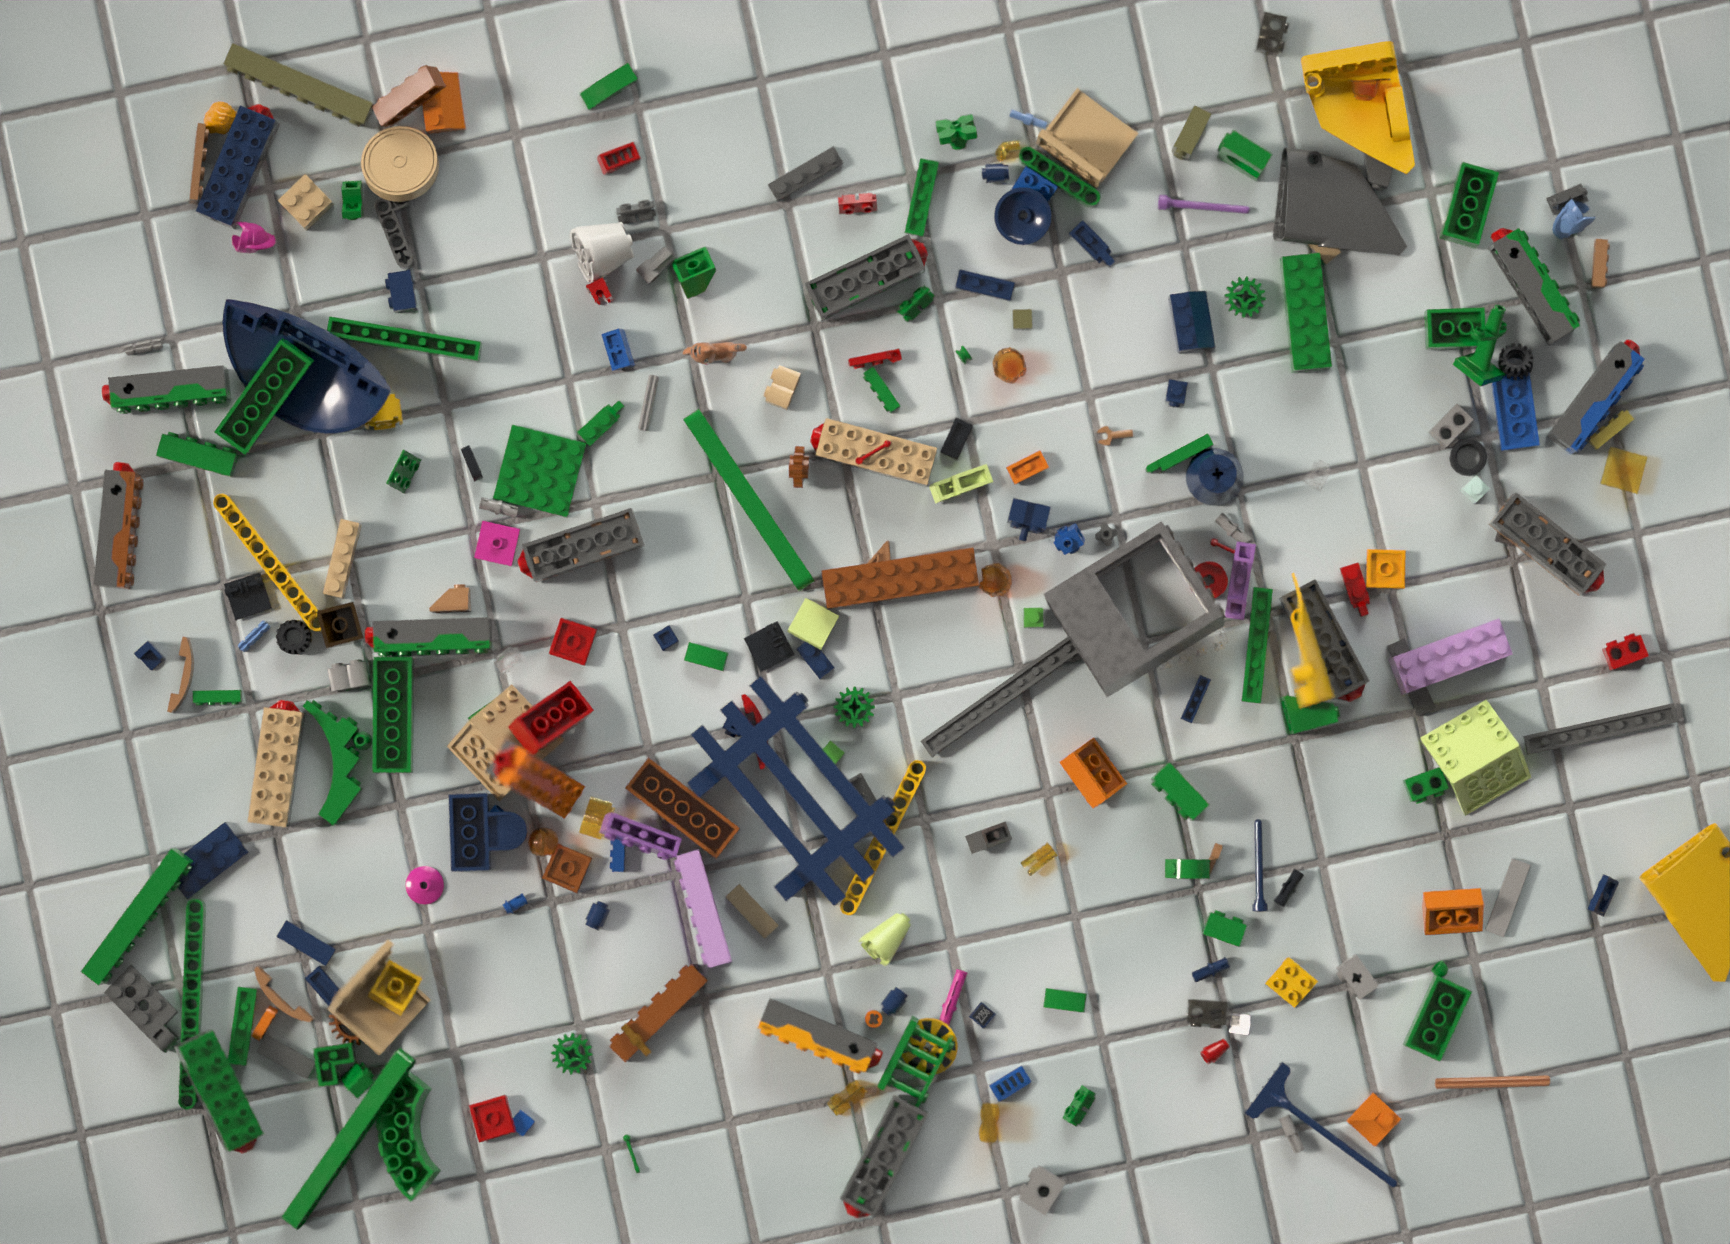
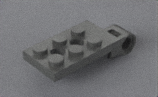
M130 965L104 993L161 1051L167 1053L179 1040V1037L166 1026L178 1011L133 965ZM130 987H134L136 990V994L132 998L127 996V990ZM144 1000L149 1002V1008L146 1011L140 1009V1003Z

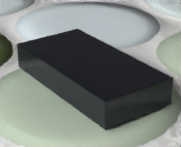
M955 418L940 453L958 460L973 425Z

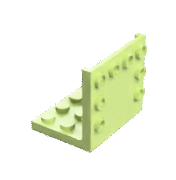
M1487 700L1420 738L1423 745L1450 781L1465 816L1532 778L1520 745Z

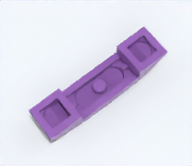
M1238 541L1236 543L1225 609L1226 618L1244 620L1256 544Z

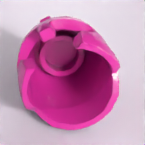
M235 222V225L241 226L243 229L241 237L232 235V244L237 252L251 254L259 250L269 249L275 245L276 239L274 235L266 232L261 226L249 222Z

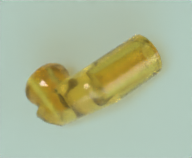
M1020 141L1002 142L995 151L996 159L1004 161L1010 150H1020Z

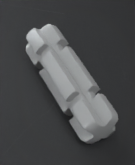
M158 338L153 339V341L138 342L135 345H125L126 355H133L135 352L138 354L153 351V349H162V340Z

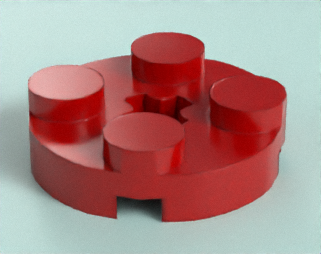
M1206 561L1194 568V572H1199L1202 578H1207L1208 575L1212 576L1211 579L1214 580V583H1210L1209 586L1205 585V588H1210L1214 599L1224 593L1227 588L1228 577L1220 564Z

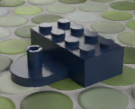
M489 793L448 794L451 872L491 870V851L513 850L521 846L525 841L527 825L524 819L514 812H489Z

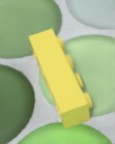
M1627 410L1619 412L1616 419L1612 418L1608 421L1609 424L1606 427L1603 425L1599 429L1600 432L1594 433L1593 436L1589 437L1590 440L1588 442L1595 450L1634 420Z

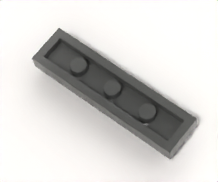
M833 146L769 183L768 187L778 202L843 164V161Z
M1405 638L1386 646L1391 658L1410 651ZM1426 686L1407 693L1417 716L1436 709Z

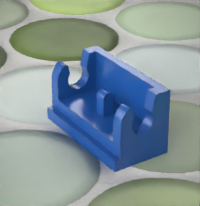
M618 328L601 334L612 371L635 366L624 329Z

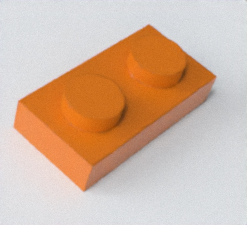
M1041 450L1006 467L1014 485L1049 468Z

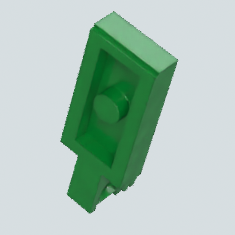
M619 400L612 407L610 404L606 407L604 406L577 433L591 447L621 417L618 413L625 406Z

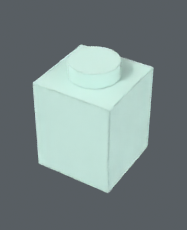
M1476 475L1460 491L1474 504L1490 488Z

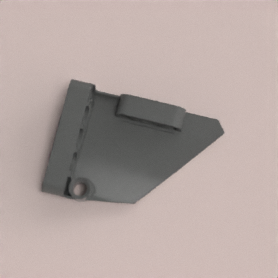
M1284 148L1281 157L1273 230L1274 241L1318 245V247L1397 256L1407 248L1386 209L1355 164L1322 155L1318 151ZM1310 155L1314 157L1313 164H1310L1309 162Z

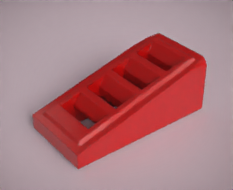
M634 142L601 153L597 157L604 175L641 159ZM626 149L630 150L633 158H629ZM620 152H622V154H623V156H624V158H625V161L622 160V158H621V156H620V154H619ZM613 155H615L616 160L618 162L617 164H615L613 160ZM606 158L608 159L610 166H608L605 160Z

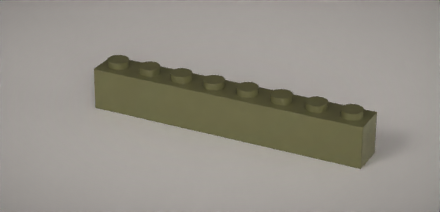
M232 43L223 63L227 67L226 71L237 75L241 73L245 75L244 78L251 82H255V80L262 82L261 86L270 90L274 87L280 90L279 93L286 97H290V95L295 96L297 101L307 105L309 102L315 105L314 108L321 112L328 110L332 112L333 117L340 120L343 117L349 119V123L356 127H360V125L366 127L373 110L372 106L374 104L370 101Z

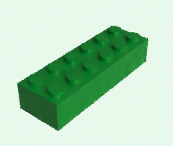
M1320 253L1282 256L1280 258L1292 373L1330 369L1332 361Z
M285 338L280 339L214 433L246 455L315 360Z
M373 657L372 772L413 773L414 658Z

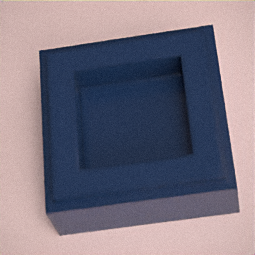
M670 625L653 634L662 651L679 642Z

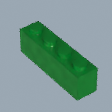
M168 432L167 435L162 434L156 453L157 457L233 477L238 455L234 454L235 450L223 447V450L216 449L215 444L205 442L204 445L198 444L197 439L186 437V440L180 439L179 434Z

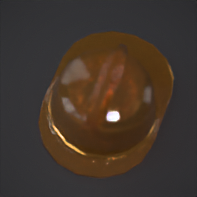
M1348 79L1352 83V92L1355 99L1363 101L1372 100L1377 95L1380 83L1391 80Z

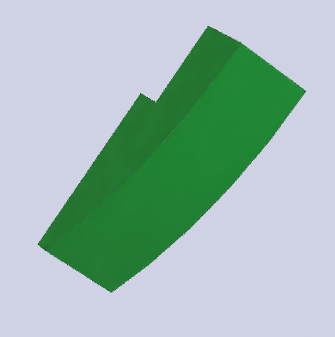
M626 63L582 91L580 96L588 110H591L638 82V79L629 63Z

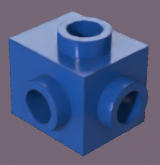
M1076 523L1069 527L1063 526L1058 529L1054 541L1057 550L1062 551L1064 555L1068 553L1074 554L1085 543V538Z

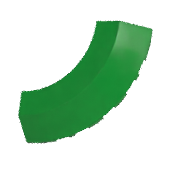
M409 1072L376 1120V1131H378L379 1152L387 1167V1173L391 1175L401 1193L410 1202H413L432 1184L441 1170L427 1154L420 1128L422 1109L432 1088Z

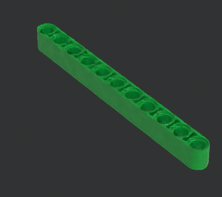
M697 409L685 417L683 421L797 590L800 592L815 582L701 411Z
M192 899L186 906L181 1043L186 1041L187 1038L201 1033L206 904L201 899ZM194 902H198L201 906L198 913L192 911V904ZM194 921L200 924L198 932H194L191 929V924ZM192 941L199 943V949L196 952L190 948ZM192 960L198 962V969L195 971L189 967V963ZM191 979L197 981L198 986L195 990L189 988L188 984ZM191 998L197 1002L195 1009L188 1007V1001ZM189 1018H193L196 1021V1026L193 1029L187 1026ZM180 1061L178 1102L181 1108L188 1110L198 1104V1095L193 1085L187 1086L184 1080L188 1075ZM186 1095L191 1096L193 1099L191 1106L184 1103Z
M402 1048L394 1053L283 1213L282 1219L294 1229L299 1230L305 1224L414 1067L416 1059Z

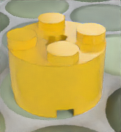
M389 394L387 401L380 411L364 424L365 428L369 429V426H374V430H384L396 427L395 423L398 422L402 425L403 418L400 399H397L395 394Z

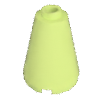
M896 913L862 936L858 941L862 942V948L873 959L879 958L882 960L880 964L887 966L911 927L910 919L904 913H901V915Z

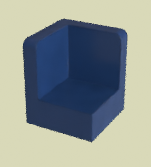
M147 641L133 653L150 670H154L166 659L151 641Z

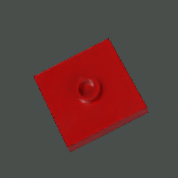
M560 617L549 654L585 666L597 629Z
M507 1095L469 1105L479 1143L516 1132Z

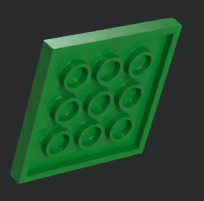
M512 424L493 499L567 518L586 443Z

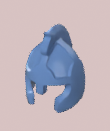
M1571 199L1556 217L1552 230L1554 235L1562 240L1571 234L1585 230L1596 217H1583V214L1590 208L1582 202Z

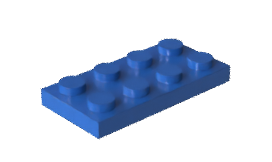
M1530 373L1527 377L1523 376L1521 380L1519 377H1517V380H1513L1514 377L1512 376L1508 379L1506 374L1502 380L1491 383L1501 451L1540 445Z

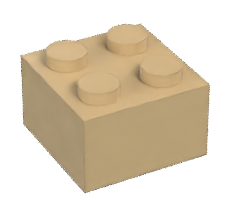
M306 174L278 199L280 204L306 231L334 205Z

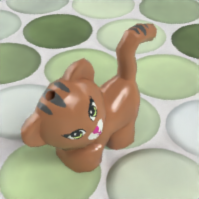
M701 342L694 344L692 347H687L683 351V355H690L693 360L705 365L714 361L731 362L737 355V352L745 351L747 346L732 342L713 344Z

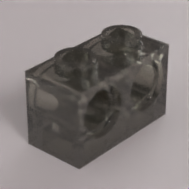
M1264 12L1255 52L1275 57L1278 56L1279 52H1283L1285 41H1282L1283 34H1287L1289 23L1286 22V16ZM1272 21L1279 23L1280 28L1278 30H1273L1270 27ZM1273 40L1276 46L1268 48L1266 41Z
M1187 999L1186 1022L1190 1023L1191 1027H1202V1024H1210L1209 1028L1221 1029V1025H1226V1001ZM1195 1008L1202 1010V1016L1198 1019L1192 1017V1011ZM1215 1009L1221 1011V1017L1218 1020H1213L1211 1017V1012Z

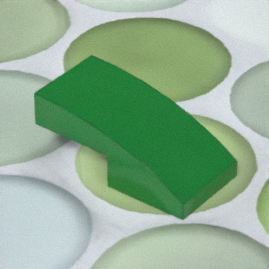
M689 642L684 661L724 672L729 653Z
M1046 988L1043 1007L1084 1013L1087 994Z

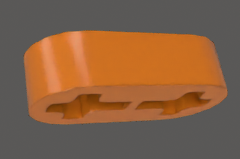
M270 1005L251 1037L260 1041L279 1010Z

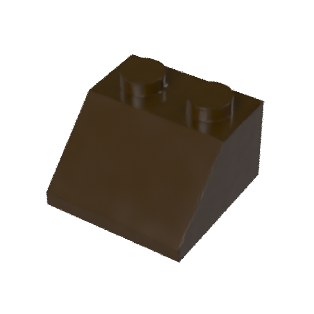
M354 601L316 611L326 649L364 641Z

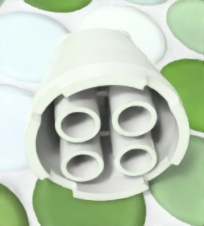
M622 222L579 226L570 231L573 250L576 251L579 268L588 282L604 278L625 262L634 258L630 247L633 245V241L629 234L626 235Z

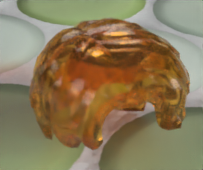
M1012 347L1002 348L995 354L992 362L994 375L1002 381L1014 384L1019 377H1023L1026 374L1027 369L1024 356L1017 349Z
M995 563L981 568L982 581L980 582L979 589L991 597L1004 596V594L1009 592L1012 586V575L1006 567L1000 563Z

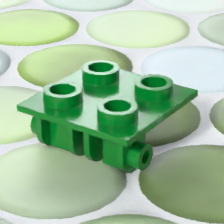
M403 449L386 484L405 493L411 484L415 472L419 469L421 459Z

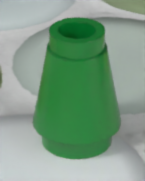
M360 731L355 734L353 744L359 750H367L372 744V737L369 733ZM359 737L364 738V742L362 744L358 743Z

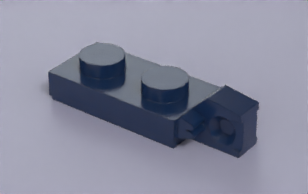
M1083 220L1069 233L1099 264L1103 261L1110 268L1115 263V260L1109 255L1112 252L1109 246Z

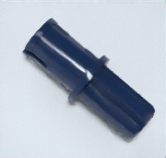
M1223 957L1216 962L1207 963V966L1193 971L1192 977L1195 982L1210 976L1215 977V974L1229 969L1230 965L1227 964L1228 960L1226 957Z

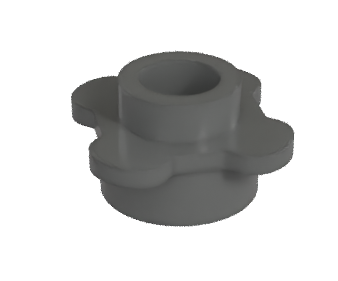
M1107 523L1101 524L1100 531L1095 534V538L1104 542L1106 546H1110L1112 539L1117 536L1118 531L1108 527Z

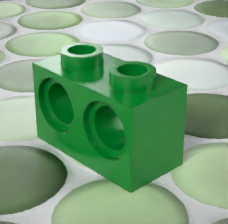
M1440 767L1403 780L1410 802L1415 801L1416 804L1426 801V797L1433 794L1434 797L1445 794L1444 790L1449 789ZM1434 777L1440 780L1438 788H1433L1430 784L1431 779ZM1415 784H1419L1422 787V792L1419 795L1414 794L1412 791Z

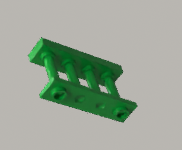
M912 1016L877 1087L884 1090L886 1085L889 1087L893 1086L917 1098L915 1106L919 1108L921 1103L925 1104L929 1096L927 1090L946 1052L950 1053L955 1043L952 1042V1035L945 1041L919 1028L920 1026L917 1025L919 1019ZM911 1035H918L942 1047L943 1050L939 1058L911 1045V1042H909ZM909 1052L934 1064L935 1066L931 1074L929 1075L903 1062V1059L900 1058L902 1053ZM894 1069H901L925 1081L926 1084L922 1092L894 1079L895 1076L892 1075Z

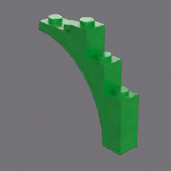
M307 700L303 707L314 716L322 727L329 741L333 757L331 788L318 814L336 826L363 789L359 786L361 782L353 776L348 778L361 758L358 756L359 752L351 746L348 749L347 745L360 728L356 726L358 722L351 717L347 719L342 717L337 722L338 717L330 711L325 713L321 710L323 706L317 701L313 700L310 702Z

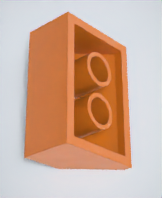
M440 72L446 87L422 105L426 132L428 134L466 129L458 72Z
M1094 737L1059 762L1092 809L1127 785Z
M1481 888L1423 892L1422 907L1425 935L1482 931L1484 902Z

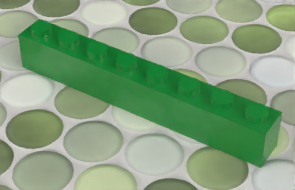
M329 316L327 331L345 341L476 363L480 361L482 343L479 341Z
M176 847L171 848L80 972L98 986L104 983L107 984L113 977L111 973L115 967L118 969L124 962L123 957L126 952L130 953L135 947V940L145 934L147 931L145 927L149 921L152 923L159 914L157 910L160 906L164 907L167 904L171 891L175 892L181 885L180 879L183 875L187 876L193 868L191 864L194 861Z

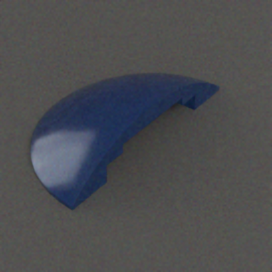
M232 299L225 301L222 321L225 347L230 362L245 388L282 338H285L315 360L275 415L277 418L306 431L326 434L341 433L358 428L368 422L380 411L391 392L389 384L363 355L342 339L309 321L271 307Z

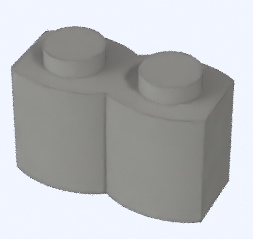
M361 659L352 660L350 665L343 666V663L331 664L332 668L328 669L332 692L370 685L367 663L362 662Z

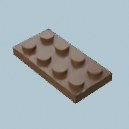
M198 123L196 130L189 197L190 204H197V200H200L202 197L203 186H199V183L204 179L205 167H201V164L205 162L207 148H203V145L207 143L209 129H205L206 124Z

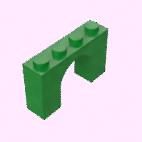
M1235 130L1231 134L1226 133L1217 149L1219 152L1217 157L1254 181L1258 179L1272 156L1270 152Z

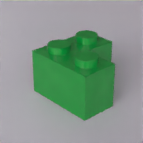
M352 1042L313 1048L318 1086L322 1087L340 1083L338 1064L357 1061L355 1047Z

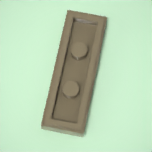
M740 884L725 896L764 939L779 926Z

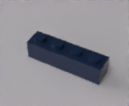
M1199 675L1180 719L1192 724L1211 679Z

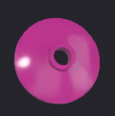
M429 866L417 867L409 873L406 879V892L416 903L431 904L442 895L444 881L436 869ZM422 882L427 883L428 886L426 889L421 888Z

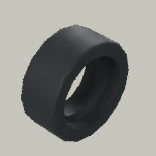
M1465 439L1453 446L1449 460L1455 472L1463 476H1471L1484 468L1487 462V453L1480 442L1473 439ZM1466 446L1475 448L1479 453V462L1471 469L1461 467L1457 460L1459 450Z

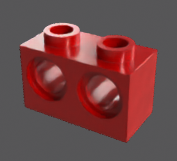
M1635 633L1624 636V641L1619 643L1617 640L1606 643L1607 647L1602 649L1610 670L1649 656L1641 635L1635 636ZM1631 642H1635L1638 645L1636 653L1631 652L1629 649ZM1613 649H1617L1620 652V657L1617 660L1611 656Z

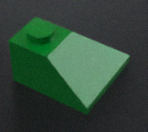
M706 246L681 256L671 263L687 299L705 292L716 272L715 265Z

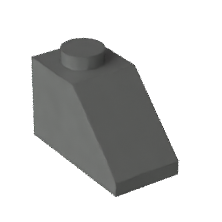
M1006 821L965 836L971 854L1012 839Z

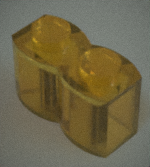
M590 796L579 833L601 840L604 834L599 832L605 815L615 811V808L612 807L613 803Z
M983 1102L981 1105L980 1118L982 1122L978 1129L981 1142L995 1143L998 1137L996 1123L999 1119L1000 1111L997 1103Z

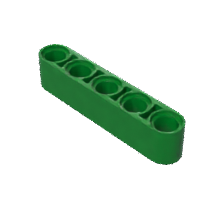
M1031 147L1021 149L1019 162L1023 166H1028L1057 185L1058 189L1084 206L1094 208L1098 205L1100 194L1096 189ZM1029 152L1033 158L1030 161H1025L1022 158V154ZM1046 163L1049 169L1047 171H1040L1038 165ZM1062 173L1065 179L1062 182H1057L1054 179V175ZM1071 184H1078L1081 190L1079 192H1072L1070 189ZM1094 194L1097 200L1094 203H1090L1087 201L1086 196Z

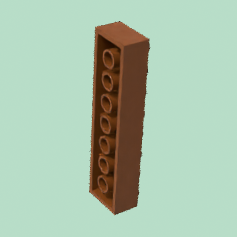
M974 547L821 570L827 609L979 587Z

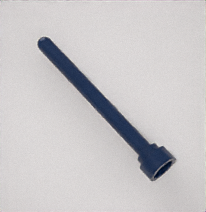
M1256 819L1254 822L1256 900L1252 904V912L1268 911V904L1264 900L1262 821Z

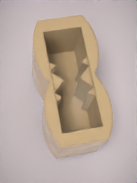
M779 365L778 369L774 368L770 378L773 380L771 387L767 386L763 395L766 397L765 402L787 410L801 373Z

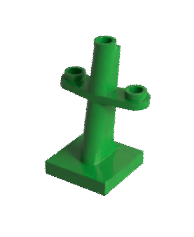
M1498 304L1491 309L1484 329L1477 326L1471 330V336L1479 341L1475 352L1458 357L1453 363L1456 368L1480 387L1502 380L1505 375L1503 371L1491 363L1497 339L1506 334L1507 324L1502 321L1506 309Z

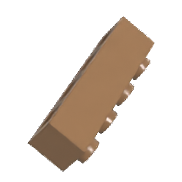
M1608 239L1594 240L1591 288H1604L1607 285V278L1605 276L1608 273V267L1606 266V262L1609 260L1607 250L1610 248Z

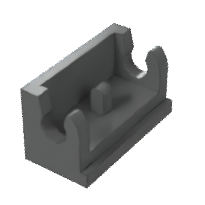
M861 773L849 779L869 805L877 800Z

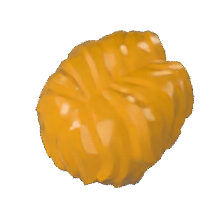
M215 102L204 116L205 128L209 129L211 134L219 133L225 135L229 132L237 112L226 102Z

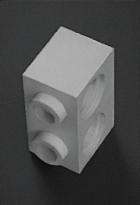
M1456 404L1428 433L1442 447L1446 448L1448 445L1452 447L1459 440L1457 436L1461 432L1465 434L1472 427L1470 423L1474 419ZM1455 416H1461L1463 418V425L1459 426L1455 424ZM1443 429L1450 432L1449 439L1442 438L1441 431Z

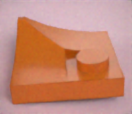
M1373 1092L1347 1119V1122L1375 1147L1401 1118Z

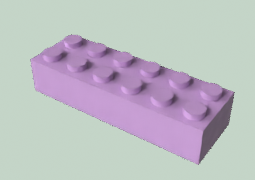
M1496 619L1388 660L1400 692L1403 695L1513 655L1501 621Z
M700 850L676 856L677 860L674 861L677 872L681 871L683 878L679 879L682 891L686 890L688 895L685 898L687 908L692 909L693 916L690 917L693 928L697 927L699 933L695 935L698 946H702L704 953L701 954L703 964H708V968L731 962V955Z

